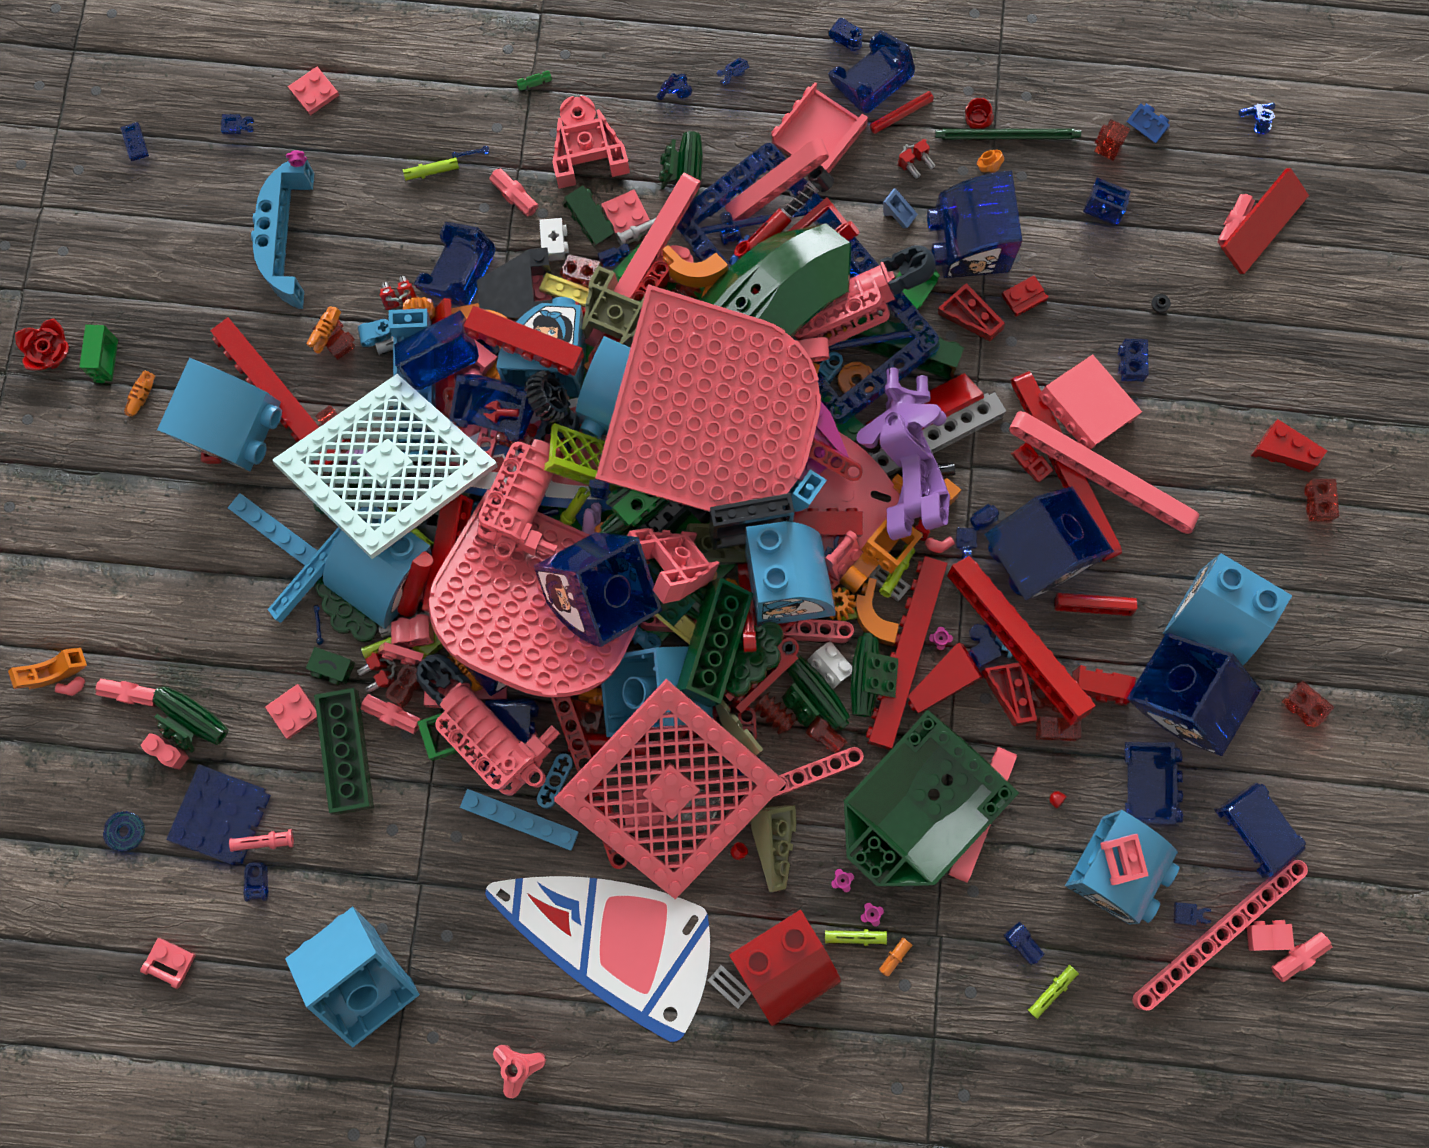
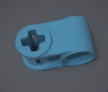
M387 319L363 323L358 326L360 342L363 347L374 346L375 343L389 340L393 336L389 330V321Z
M838 352L829 353L830 358L819 364L820 368L817 376L818 382L822 385L823 389L832 382L842 369L843 358ZM831 360H836L839 362V364L833 366L829 362Z

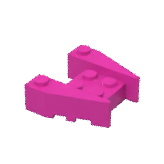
M821 402L814 437L849 457L831 412ZM815 448L816 456L823 457L825 455L824 448ZM808 457L806 466L798 480L802 482L810 469L819 475L827 467ZM833 457L831 463L833 464L837 459L841 462L842 460L840 457Z

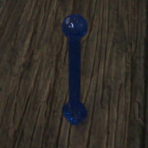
M483 146L482 149L460 153L453 152L452 158L481 152L487 154L489 153V147Z
M314 605L317 628L316 643L321 645L324 640L321 638L319 606Z

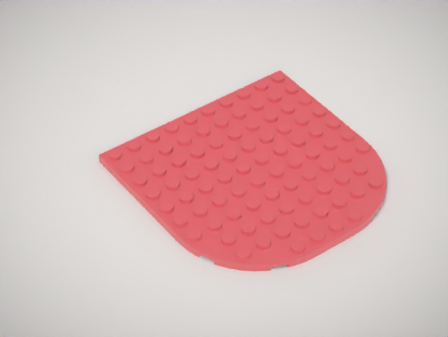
M648 284L595 479L710 512V507L787 494L800 478L806 466L820 413L821 394L819 393V379L810 357L797 340L795 341L790 335L785 333V330L770 322Z
M487 489L432 584L429 598V615L438 639L446 650L465 666L528 694L543 697H568L587 692L599 686L615 672L621 663L646 611V608L643 606L645 601L643 600L653 590L654 585L642 571H639L646 591V597L639 595L628 587L613 572L609 565L605 563L596 537L563 524L540 512L536 513L531 530L541 533V540L558 546L555 555L551 557L536 551L534 556L522 551L514 552L507 561L498 560L494 554L495 545L482 540L477 534L479 512L490 491ZM488 528L482 529L483 534L490 532ZM500 547L498 552L501 555H507L509 550ZM537 571L559 573L567 577L570 587L566 590V594L572 591L575 602L570 600V604L578 608L585 633L580 632L569 624L548 602ZM551 581L549 582L548 587L546 586L548 593H550V595V590L552 589V587L555 584H558L559 582Z

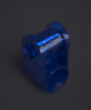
M838 18L828 32L829 37L849 50H859L862 47V29L844 18Z
M252 862L245 867L243 894L246 902L252 899H262L263 901L268 899V869L263 863ZM255 866L260 869L257 877L252 873Z

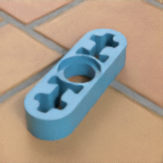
M560 754L556 757L545 783L538 793L537 802L542 808L548 809L554 806V798L562 790L573 767V760L568 754ZM567 758L569 765L568 767L564 766L562 769L565 775L562 776L559 772H554L555 768L559 770L561 767L559 761ZM557 775L560 777L561 783L553 787L550 785V778ZM548 786L551 790H555L556 793L551 792L549 796L551 802H547L544 805L541 797L547 796L549 791L545 790V788Z

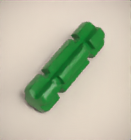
M547 70L542 72L541 75L538 73L528 76L525 80L523 78L518 79L517 86L519 90H524L527 86L530 88L543 84V81L545 83L552 80V77Z

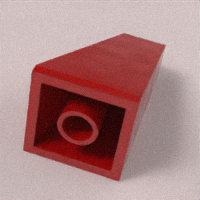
M956 644L908 695L910 699L908 704L913 712L922 713L984 678L964 644Z

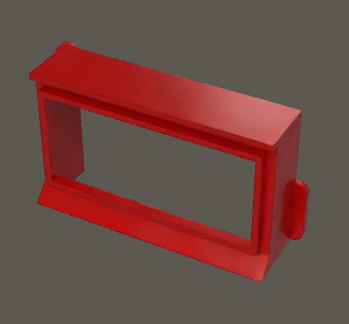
M827 197L788 230L792 231L809 227L828 209H831L842 223L835 229L837 233L847 241H850L860 233L852 221L847 222Z

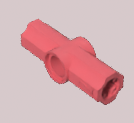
M501 168L492 172L489 180L501 191L503 197L511 205L514 204L527 217L532 216L536 212L538 204L526 193L524 187L518 181H513Z
M1240 194L1233 210L1230 211L1224 222L1225 227L1217 242L1220 246L1224 244L1251 211L1255 202L1252 196Z
M100 679L97 682L95 690L98 696L116 699V701L128 704L137 703L151 707L156 706L153 702V693L156 689L141 687L138 684L126 681L116 682Z
M369 694L362 702L361 710L378 717L380 721L388 725L397 726L414 735L419 729L418 721L422 719L403 711V708L393 703H386Z
M1319 932L1304 944H1299L1294 947L1295 949H1291L1286 957L1271 967L1272 972L1281 982H1285L1297 972L1311 967L1317 958L1333 948L1330 940L1322 932Z

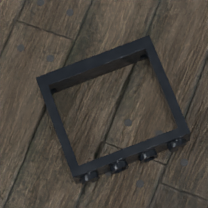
M791 493L710 507L709 533L713 550L744 545L746 543V527L785 521L793 522L794 507ZM718 518H722L723 522H718ZM721 540V545H717V541Z

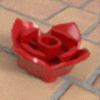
M55 319L46 320L42 323L40 329L24 328L15 333L16 345L25 355L22 363L27 370L55 369L68 354L69 345L65 340L64 330Z

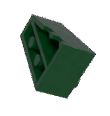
M582 185L564 197L562 206L564 208L568 207L572 213L571 218L578 222L583 234L592 246L596 247L614 234V226L610 220L606 221L602 215L604 211L599 204L596 205L592 198L594 197L588 188L585 189Z

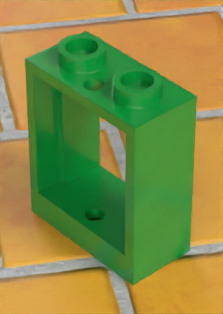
M85 324L79 366L86 375L97 383L113 380L118 339L105 325Z
M442 713L418 721L425 748L431 761L458 753L453 747L440 752L437 750L430 726L435 725L436 720Z

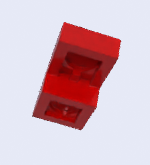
M1026 442L1011 453L1022 468L1037 482H1040L1053 471L1043 456H1039L1032 446Z

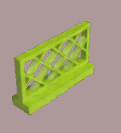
M556 423L552 425L549 461L545 463V471L610 493L621 488V486L596 480L597 470L592 469L588 461L593 459L596 466H599L600 460L597 456L602 454L605 441ZM558 431L562 432L567 440L561 442L557 436ZM572 438H579L583 446L578 448ZM569 442L574 452L569 454L563 444ZM589 444H596L600 452L595 454ZM558 447L565 458L561 459L555 456ZM584 447L591 456L588 460L585 459L580 451ZM576 453L582 462L580 465L576 464L571 456Z

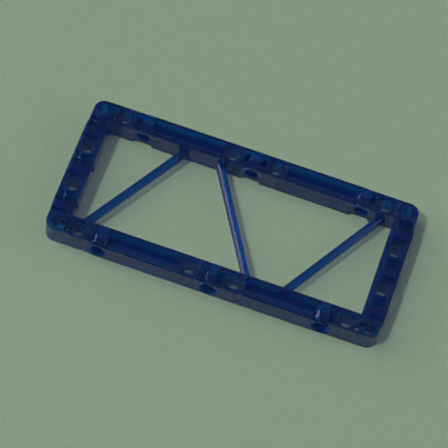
M773 143L762 145L692 200L676 229L701 262L717 253L728 264V269L731 267L705 234L763 224L773 215L698 227V224L707 217L713 216L736 194L742 193L756 182V179L764 172L773 170L786 160V157ZM802 178L788 189L791 197L795 198L798 195V191H802L805 188L804 185L807 184L805 178ZM814 193L811 196L812 199H808L805 202L806 205H802L801 209H799L800 211H797L793 218L807 215L823 199L818 193ZM715 198L713 202H708L710 199ZM828 209L814 221L815 225L826 223L834 230L842 224L831 209ZM697 234L695 238H690L691 235ZM855 237L849 241L851 243L850 266L858 275L879 266ZM859 257H863V258H864L863 261H861V262H856V259H857V258H859ZM903 292L894 295L895 299L886 304L891 314L903 323L905 330L840 341L829 346V351L908 337L914 339L841 397L837 395L818 372L821 402L831 412L836 424H844L885 393L887 369L896 368L895 366L898 363H904L905 366L898 369L900 381L939 349L938 334ZM746 300L742 301L739 307H743ZM917 325L923 326V329L920 331L914 330ZM867 387H874L872 392H865ZM826 396L832 397L831 401L823 402ZM836 407L842 415L836 414L834 408Z

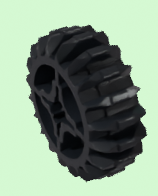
M548 370L538 371L531 375L528 381L525 382L526 388L524 389L527 393L525 397L529 401L528 404L532 407L531 411H534L536 417H540V420L545 421L547 424L557 423L568 415L570 411L569 406L571 405L568 401L570 397L563 386L564 383H561L560 378H556L555 374L550 373Z

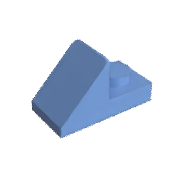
M896 188L891 191L883 202V215L893 216L902 228H908L918 215Z

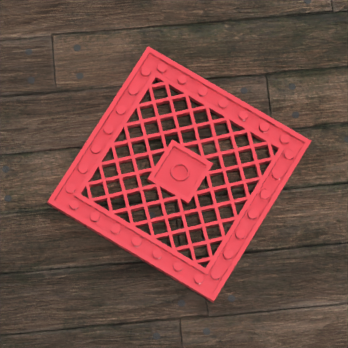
M665 679L557 794L554 801L671 897L676 899L779 792L786 782L670 681ZM674 717V726H663V718ZM677 717L686 725H678ZM659 720V727H652ZM689 730V739H678V731ZM692 730L701 738H693ZM674 731V740H663V732ZM660 732V741H649V733ZM645 734V742H638ZM704 743V751L693 752V744ZM707 743L715 750L708 751ZM689 744V752L679 753L678 745ZM675 745V753L664 754V746ZM660 746L659 755H649V747ZM646 747L645 756H635L634 748ZM631 749V757H624ZM708 756H718L719 764L708 765ZM722 756L730 763H722ZM704 757V765L694 766L693 758ZM690 758V766L679 767V759ZM675 759V766L669 762L664 767V760ZM661 760V768L650 769V761ZM646 761V769L635 770V762ZM632 762V770L621 771L620 763ZM617 764V771L610 772L612 768ZM733 768V776L723 777V769ZM737 768L745 775L737 776ZM708 770H719V777L708 778ZM694 771H704L705 779H694ZM682 772H690V779ZM652 774H658V775L650 782V775H652ZM647 775V783L636 784V776ZM632 776V784L621 785V777ZM618 777V785L607 786L606 778ZM603 779V786L596 787V785ZM748 781V789L738 790L737 782ZM719 783V791L709 792V784ZM723 783H734V790L723 791ZM705 784V792H699L700 788L697 785ZM636 789H643L642 795L645 797H636ZM633 790V798H622V791ZM618 791L619 799L607 800V792ZM604 792V800L593 801L592 793ZM738 795H744V796L738 801ZM723 796H734V803L724 804ZM720 797V804L709 805V798ZM705 798L706 806H695V799ZM691 800V807H685ZM648 802V810L637 811V803ZM651 802L659 809L652 810ZM633 803L634 811H622V804ZM608 805H619V812L608 813ZM596 806H604L605 813ZM720 810V818L710 819V811ZM724 810H730V811L724 816ZM706 811V819L695 820V812ZM681 813H691L692 820L681 821ZM663 815V822L652 823V816ZM666 815L671 819L677 815V821L667 822ZM648 816L649 824H638L637 817ZM634 817V825L623 826V818ZM619 818L620 826L612 819ZM712 824H717V825L710 831V825H712ZM706 825V832L696 833V826ZM692 826V834H681V827ZM678 827V835L667 836V828ZM663 828L664 836L653 837L652 829ZM649 829V837L638 838V830ZM627 831H635V838ZM696 839H702L696 846ZM682 840H692L693 847L682 848ZM667 841H678V848L668 849ZM664 842V849L653 850V843ZM643 843H649L650 850L647 849L643 845ZM689 853V854L682 860V854ZM679 854V861L668 862V855ZM664 855V861H665V862H663V861H662L660 858H658L657 856Z

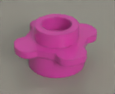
M294 150L286 154V158H289L288 162L293 167L303 166L305 161H307L303 151Z
M938 627L937 631L929 636V640L937 645L938 650H943L947 643L952 642L953 637L949 635L945 628Z
M837 869L835 871V879L831 882L832 887L849 892L854 875L843 872L842 869Z
M866 903L864 914L861 915L862 922H869L873 926H878L880 924L879 919L884 913L883 908Z

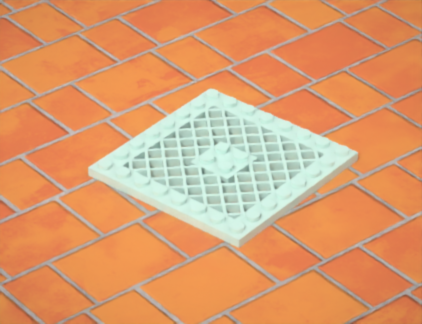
M398 374L273 459L274 465L371 559L386 550L497 467V462ZM389 406H398L397 410H388ZM374 417H383L382 421H373ZM387 417H396V421H387ZM401 417H410V421H401ZM358 428H367V432H358ZM372 428H381L380 432H371ZM386 428H395L394 432H385ZM399 428H409L408 432H399ZM413 428H422V432H413ZM343 438H352L351 443H342ZM356 439H365V443H356ZM370 439H379V443H370ZM398 439H407V443L397 442ZM412 439H421V443H411ZM435 439V443H425V440ZM327 449H336L335 454H326ZM341 449L350 450L349 454H340ZM355 450H364L363 454H354ZM410 450H420L419 455L410 454ZM424 450H433V455H424ZM438 450L447 451V455H437ZM311 460H320V464L311 465ZM325 460L334 461V464L325 465ZM339 461H348L347 465H338ZM353 461H357L358 465H352ZM413 461H418V466H414ZM432 462V466H422V463ZM436 462H446V466H436ZM450 462H460V466H450ZM323 472H332V476H323ZM337 472H346V476H337ZM351 472H360V477H351ZM407 473H416V477H407ZM421 473H431L430 477H421ZM435 473H445L444 478L435 477ZM335 483H344V488H335ZM349 483L358 484V488H349ZM363 484H373L372 488H363ZM401 484L400 489H392L391 485ZM415 484V489H405V485ZM420 484H429V489H419ZM357 495L356 500H347V496ZM362 495H371L370 500H361ZM376 495H385V500H375ZM390 495H399V500H389ZM404 496H413V500H404ZM360 507H369V512H359ZM374 507H383V512H373ZM388 507H398L397 512H388ZM372 519H382L381 524H372Z

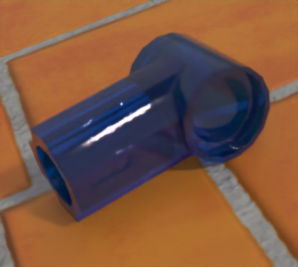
M1018 922L1004 934L1008 943L1014 949H1017L1030 965L1035 964L1045 955L1033 941L1030 932L1022 923Z

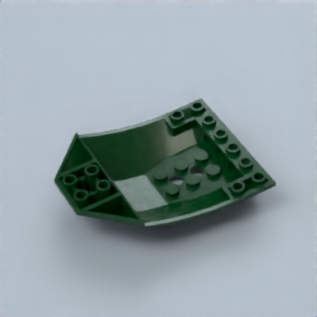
M826 223L778 233L760 242L743 255L712 285L700 301L765 320L785 330V333L793 337L820 311L846 292L849 293L851 243ZM760 285L761 290L759 293L752 294L753 288ZM746 300L745 305L743 307H739L740 303Z
M927 710L878 765L844 799L847 859L876 886L935 885L1019 792L968 743ZM945 774H950L953 777V783L949 786L942 782V777ZM931 789L939 791L940 797L938 800L934 801L929 798L928 793Z

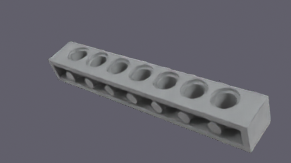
M995 392L990 395L986 393L983 399L948 416L943 425L936 426L932 424L922 429L923 435L933 454L1003 418L1006 409ZM978 409L985 410L986 414H980ZM966 417L970 422L964 423L961 418ZM951 426L954 431L949 432L944 427ZM933 434L937 439L931 440L928 438V435ZM882 448L876 454H869L877 463L879 460L887 462L886 466L880 465V467L888 477L902 470Z

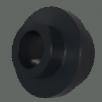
M1158 294L1152 299L1151 305L1154 311L1163 313L1169 309L1171 302L1166 295Z

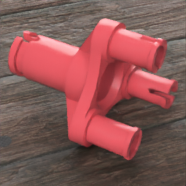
M499 1045L493 1051V1056L501 1067V1076L504 1079L503 1092L508 1098L517 1097L526 1079L532 1073L543 1068L546 1063L545 1055L539 1052L521 1054L511 1050L507 1045ZM513 1065L517 1067L518 1073L512 1071Z

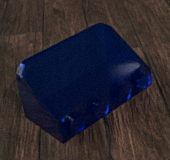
M461 310L394 344L395 366L414 389H425L478 360L479 352L475 340L466 334L464 324L467 319Z

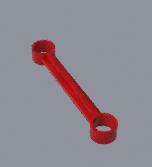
M747 563L738 564L739 587L751 592ZM752 601L743 628L744 652H756Z

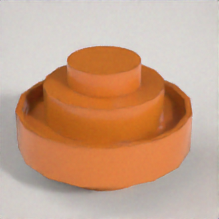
M1000 150L986 151L978 159L977 166L981 172L994 173L999 170L1004 162V156Z

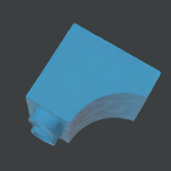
M354 907L336 917L331 924L310 940L305 941L296 951L285 958L306 1007L352 1048L420 995L412 979L391 955L375 928Z

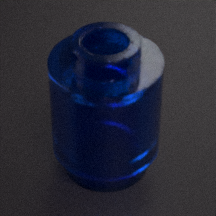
M986 504L973 513L969 519L977 531L984 530L999 520V511L994 505Z

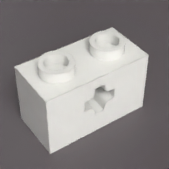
M562 218L540 220L541 248H548L550 261L566 260L565 253H569L568 242L564 240V236H568L567 225H563Z

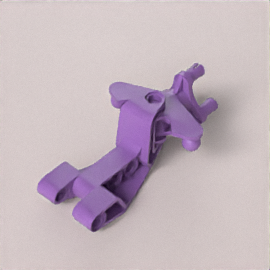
M890 368V370H886L887 384L885 385V393L888 396L886 411L858 432L856 439L860 444L870 449L876 447L880 439L881 448L902 468L903 484L898 504L887 508V532L892 540H897L911 535L912 524H914V519L922 517V523L926 530L948 524L950 495L938 464L923 435L924 432L921 430L923 427L927 428L932 423L936 426H941L946 422L947 417L938 405L924 404L931 399L930 392L928 391L927 376L921 375L916 377L917 391L902 387L899 383V370L897 368Z

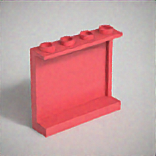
M814 82L811 87L806 88L802 99L794 103L793 110L785 114L780 126H776L773 129L771 144L788 156H791L811 140L821 138L829 154L828 160L822 163L821 166L830 173L866 128L868 117L864 114L857 117L818 91L817 83Z
M1091 355L1052 381L1039 394L1043 403L1050 408L1055 417L1066 427L1067 431L1073 435L1078 443L1090 450L1127 423L1130 424L1142 412L1094 355Z

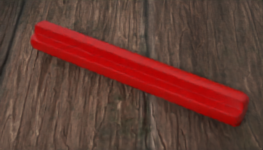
M930 91L924 93L871 123V131L877 133L931 103L934 96Z

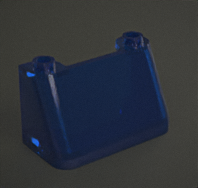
M882 30L871 38L869 44L871 52L846 72L844 68L837 66L828 73L831 83L856 108L864 113H869L911 79L915 72L910 46Z
M445 222L440 231V239L445 244V247L431 275L420 273L413 285L418 290L439 299L449 298L454 305L466 306L471 303L478 289L477 280L485 275L495 254V245L478 227Z
M461 374L457 375L449 421L456 422L458 427L467 428L468 425H477L503 432L507 436V440L519 442V439H523L534 411H531L532 407L528 404L529 401L525 397L527 395L524 390L526 387L482 375ZM493 401H499L501 403L500 408L520 410L519 417L500 416L497 423L490 421L483 413L492 414L496 412L494 409L488 410L485 408L487 404Z
M1253 783L1214 810L1220 818L1225 816L1227 820H1230L1227 824L1235 828L1255 856L1254 862L1256 864L1260 863L1257 871L1262 878L1273 877L1306 850V842L1300 835L1296 834L1268 795V789L1263 784Z

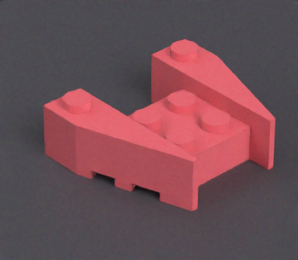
M599 109L597 110L598 119L563 126L561 118H558L557 137L552 162L559 189L576 185L572 165L608 158L612 177L630 173L625 147Z
M649 528L629 531L626 540L629 541L630 546L629 549H626V553L632 549L635 560H630L637 562L655 558L664 570L659 573L653 591L663 604L679 601L712 581L719 562L709 563L694 544L697 536L696 532L682 531L681 534H672L670 530H662V533L653 532V529Z

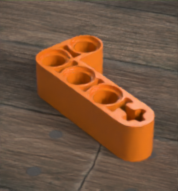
M885 527L874 542L889 553L899 539L892 540L888 535L887 527ZM863 552L859 559L844 574L839 583L855 594L879 564L867 557Z

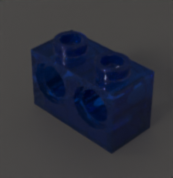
M1125 339L1118 348V356H1121V363H1119L1118 367L1121 381L1144 382L1149 375L1148 339ZM1129 349H1134L1136 354L1131 353ZM1129 366L1134 367L1137 371H1131Z

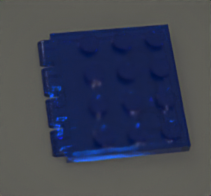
M198 764L166 840L235 865L236 862L243 864L248 850L231 852L229 840L254 837L256 831L251 830L250 827L251 825L258 827L264 813L259 811L258 808L260 806L266 809L271 795L266 794V789Z

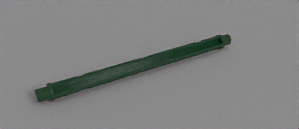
M1074 128L935 130V138H942V140H1073L1074 138H1081V130H1074Z

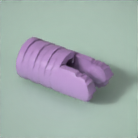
M593 503L590 509L587 508L583 518L582 532L596 537L594 529L601 522L602 508L599 503Z

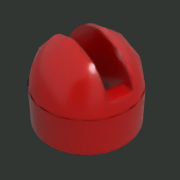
M1055 791L1050 795V803L1058 809L1067 796L1059 791Z
M736 842L730 852L734 859L741 860L748 854V849L743 843Z

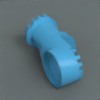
M638 626L632 638L635 645L639 643L644 650L660 647L661 641L658 636L653 633H647Z

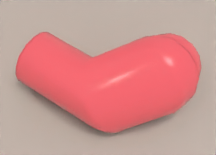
M78 676L68 685L57 683L55 692L70 696L76 695L84 687L85 680Z

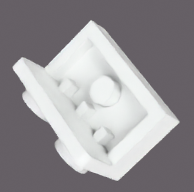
M831 641L816 650L808 659L810 665L822 675L832 689L836 688L839 683L852 674V666Z

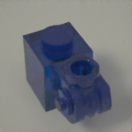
M976 624L969 631V637L974 641H979V645L971 648L969 651L978 669L1002 655L999 643L997 641L994 642L993 638L990 637L992 631L987 624Z

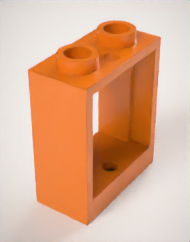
M886 518L861 550L867 557L876 561L882 569L892 574L923 534L912 527L911 535L901 538L908 546L896 560L874 542L884 528L887 527Z

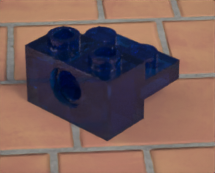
M1096 178L1083 212L1117 226L1126 212L1131 191Z

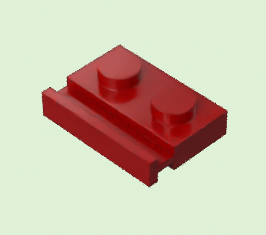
M1035 275L1002 293V297L1015 313V317L1048 299V295L1045 294Z

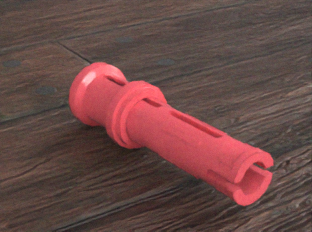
M288 829V832L275 833V831H271L268 835L229 840L231 852L270 847L273 850L281 846H294L292 829Z

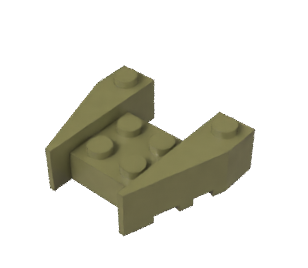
M597 266L589 281V292L582 323L583 334L588 339L593 329H597L621 339L619 343L631 348L644 297L641 302L614 292L618 284L615 272Z

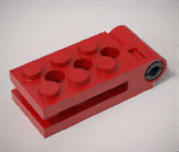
M783 638V641L778 646L781 653L780 663L777 667L767 670L766 678L762 682L752 684L747 694L736 697L727 692L723 695L724 701L732 702L729 707L734 712L742 713L798 659L796 654L799 651V645L796 640Z

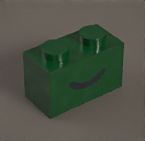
M314 647L306 669L315 678L322 679L323 676L329 678L328 682L339 686L340 683L347 685L355 662L343 656Z

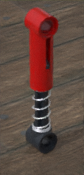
M820 165L809 173V181L804 185L805 188L802 191H798V195L795 198L792 197V201L786 204L784 209L779 208L747 241H742L736 246L734 250L736 257L740 259L760 242L781 233L792 222L791 218H793V215L800 211L799 208L802 205H806L805 202L808 199H812L811 196L814 193L817 194L819 191L826 192L833 186L834 178L823 166Z

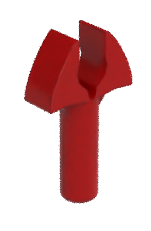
M493 401L485 406L486 409H494L496 412L492 414L483 413L494 423L498 422L500 416H520L519 409L500 408L501 403L499 401Z

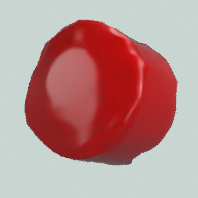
M985 98L971 100L965 109V121L971 129L987 128L994 120L992 106Z

